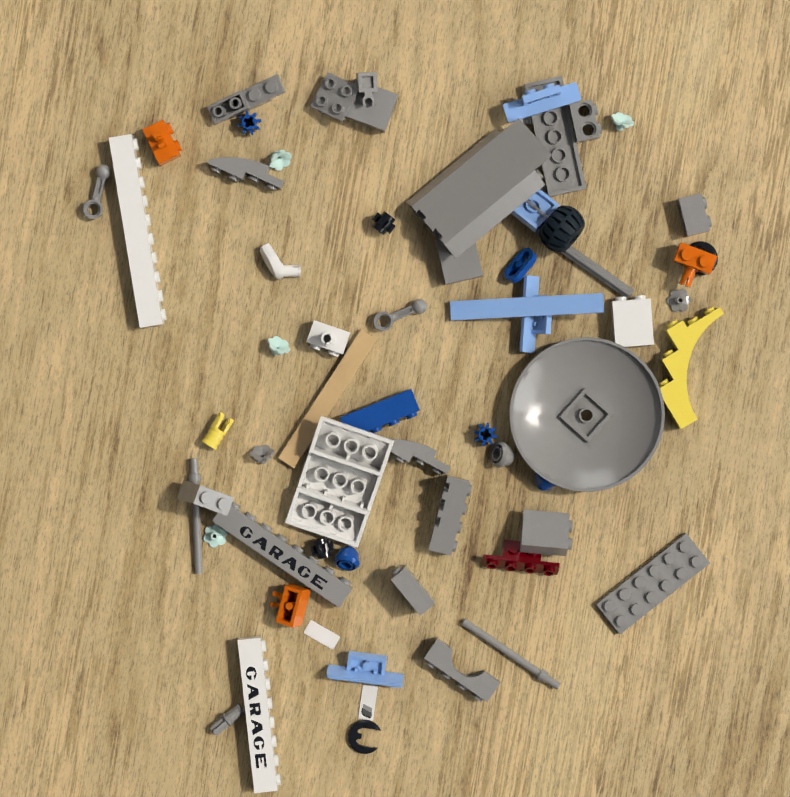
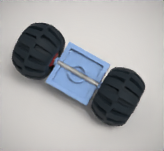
M541 189L511 213L534 232L541 227L539 236L542 243L548 249L559 253L570 248L585 227L583 216L577 209L571 206H560Z

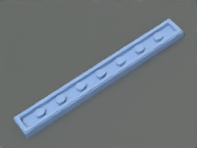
M604 293L450 301L451 321L604 313Z

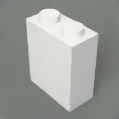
M645 295L634 296V300H627L626 297H615V301L610 302L613 342L624 347L654 345L651 298L646 299Z

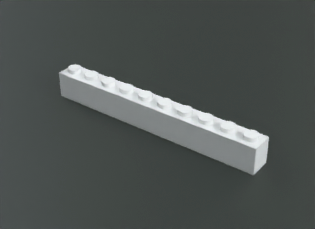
M132 134L110 137L109 143L139 327L148 328L164 325V320H167L166 310L162 309L161 301H164L163 292L158 288V282H161L159 271L155 269V264L158 263L156 252L152 251L154 236L153 233H149L148 227L151 226L150 214H146L145 207H148V199L146 195L143 196L142 188H145V181L143 176L140 177L139 169H142L141 158H137L136 150H139L137 138L134 139Z

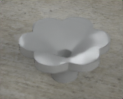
M685 289L679 291L672 290L670 297L667 298V304L671 306V310L674 312L679 310L686 311L688 304L691 303V297L687 295Z
M268 445L256 446L250 452V457L254 458L256 462L265 464L267 460L271 459L274 450Z

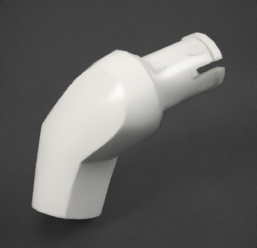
M269 243L260 248V253L266 266L276 279L300 277V265H283Z

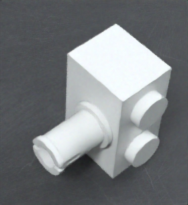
M314 320L307 343H310V348L320 351L322 347L328 349V354L338 357L339 353L344 354L351 333Z

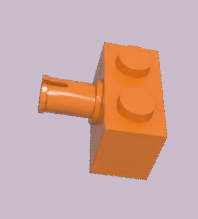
M679 243L672 262L680 264L685 268L679 284H685V287L690 288L696 272L706 275L711 274L717 256L688 244Z

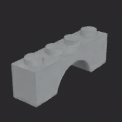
M436 637L424 655L425 663L433 669L437 667L442 670L441 674L445 678L456 680V685L461 689L472 691V696L480 702L482 700L488 702L499 686L500 681L485 670L474 675L459 672L452 663V647Z

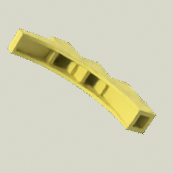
M713 306L704 311L705 315L698 318L696 316L687 322L688 326H686L683 320L678 322L676 319L667 325L668 329L665 330L676 351L671 349L662 354L664 358L660 362L671 380L665 379L658 383L661 389L664 406L678 429H682L697 420L687 392L688 363L692 350L701 334L713 321L724 314L720 307L715 309Z

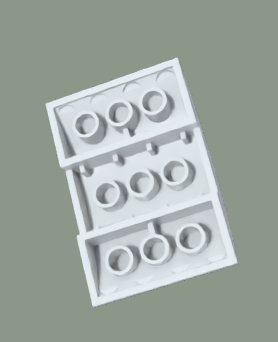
M321 416L285 523L358 548L394 440Z

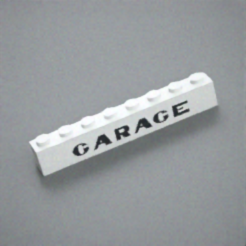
M262 635L238 638L254 793L277 791L278 785H281L280 773L277 774L276 766H279L278 754L274 753V747H277L276 735H272V728H275L274 716H270L273 702L272 697H268V690H271L270 678H266V671L269 670L268 659H264L263 653L267 651L266 641L262 640Z

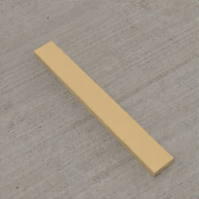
M362 329L360 330L278 457L280 460L295 468L314 438L320 417H328L376 343V338Z

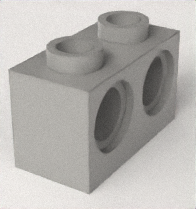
M591 99L569 104L576 143L599 139V134H602L600 122L597 123L595 115H598L596 103L593 104ZM579 108H586L589 112L588 116H581L578 112ZM583 127H591L593 130L592 135H585Z

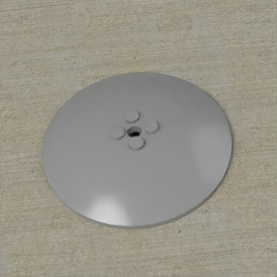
M593 337L565 340L550 346L538 354L526 366L518 378L510 403V426L513 439L526 463L538 475L561 488L580 492L610 489L626 482L640 472L652 458L659 445L665 421L661 389L648 366L636 354L624 346L609 340ZM584 410H589L592 413L591 420L584 421L581 418V413Z

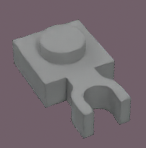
M377 72L356 73L357 92H363L361 106H365L367 98L370 99V105H375L372 92H378Z

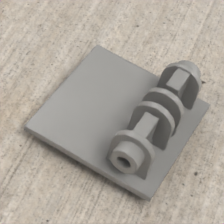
M327 73L310 107L343 122L358 93L357 85Z

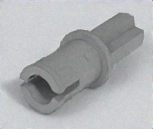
M237 703L226 714L223 713V716L210 726L212 733L219 735L229 725L232 726L235 720L245 714L243 707Z

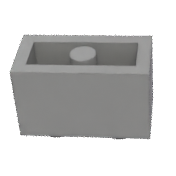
M701 193L676 200L685 237L710 231L709 227H712L710 216L706 215L705 208H707V202Z

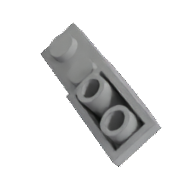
M276 74L243 91L240 90L211 104L207 108L214 124H218L268 103L271 99L286 91L279 75Z
M235 157L215 158L208 161V164L211 166L210 170L219 174L223 171L229 174L228 178L236 182L239 179L244 181L248 174V179L257 183L261 180L267 183L266 187L274 191L277 188L282 190L285 184L284 181L268 174L271 169L270 166L257 161Z
M392 439L394 443L391 452L395 454L394 458L402 463H405V461L410 462L411 458L415 456L416 462L424 466L426 463L433 466L431 470L440 475L443 472L448 473L450 466L434 458L437 453L436 450L417 442Z

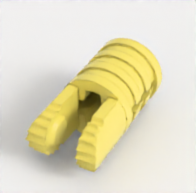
M221 412L218 413L204 439H202V442L215 450L234 422L233 419L229 418L222 428L218 429L224 417V414Z

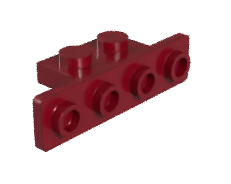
M505 539L502 556L484 554L482 559V566L489 569L518 570L529 574L558 575L560 568L559 563L541 561V554L520 552V541Z

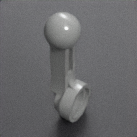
M101 164L96 168L97 181L93 198L87 201L83 207L85 216L90 219L99 218L103 213L101 198L106 179L111 175L110 167L105 164ZM91 204H96L99 208L96 215H92L89 212Z
M416 299L411 306L395 313L379 312L374 317V325L378 330L386 331L398 319L413 313H424L427 309V304L423 299ZM383 315L389 319V324L386 327L380 326L378 322L379 318Z

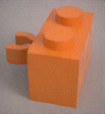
M161 120L142 129L160 166L181 157L180 151H182L178 140H173L171 134L174 131L170 123L166 124L164 120Z
M297 584L285 585L283 594L277 591L273 592L272 596H276L278 600H281L278 603L270 602L271 607H279L276 622L292 628L302 626L311 589Z

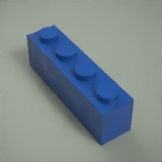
M412 389L340 417L342 423L375 433L382 430V425L388 423L390 427L400 423L399 419L406 416L407 419L417 416V411H420Z

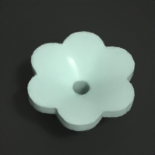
M620 112L611 115V119L616 124L618 131L634 125V121H632L629 115H624Z
M285 150L275 151L270 157L269 166L277 171L289 166L290 159L292 158L291 153L285 152Z
M278 336L269 338L267 341L271 353L275 356L278 354L283 355L290 351L289 343Z
M217 524L206 527L205 542L209 543L213 548L225 544L226 530Z

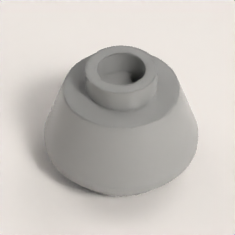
M498 442L491 450L490 459L495 467L500 468L510 465L515 459V453L513 448L505 442Z

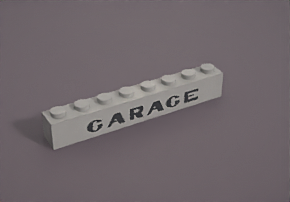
M232 502L228 516L217 513L212 520L214 523L338 608H340L353 587L350 586L351 582L343 576L341 579L334 575L335 571L327 565L325 568L319 565L320 561L312 555L308 557L303 554L304 550L296 544L292 546L287 543L288 539L280 533L276 535L271 532L272 528L266 523L259 524L255 521L256 517L248 511L246 514L240 511V506L235 502Z

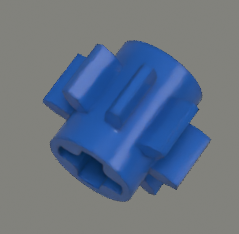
M246 111V116H239L242 123L238 124V127H244L243 134L249 131L253 136L255 129L260 131L257 123L262 121L261 119H255L256 113L249 115L248 111ZM253 119L254 126L247 128L246 120L250 121Z
M489 423L486 424V427H482L479 424L480 430L474 431L475 434H478V438L475 441L482 440V446L485 445V442H489L492 445V437L497 438L496 435H493V431L496 428L490 429ZM488 429V433L491 436L483 440V436L480 433Z

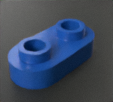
M530 248L522 249L504 271L505 278L511 283L519 282L536 262V254Z

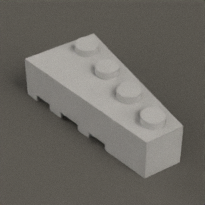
M450 475L446 476L428 550L450 556L451 552L456 551L458 541L455 540L456 534L461 532L463 522H460L461 515H465L467 504L465 503L466 496H470L472 489L469 480Z

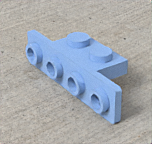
M576 82L561 87L560 85L554 86V83L543 86V90L536 92L535 89L524 92L525 95L521 99L503 104V109L507 122L510 123L518 118H527L581 101V96Z
M524 276L523 297L549 296L538 295V276ZM552 316L522 317L520 352H535L536 334H551Z
M349 651L347 667L329 664L326 678L402 688L404 674L385 671L387 655Z

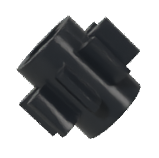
M385 211L382 214L377 212L372 219L375 222L372 227L382 235L386 231L390 234L395 228L393 224L395 219Z
M327 537L313 541L314 546L310 547L313 556L317 555L318 559L332 556L331 551L334 550V545L332 541L327 540Z

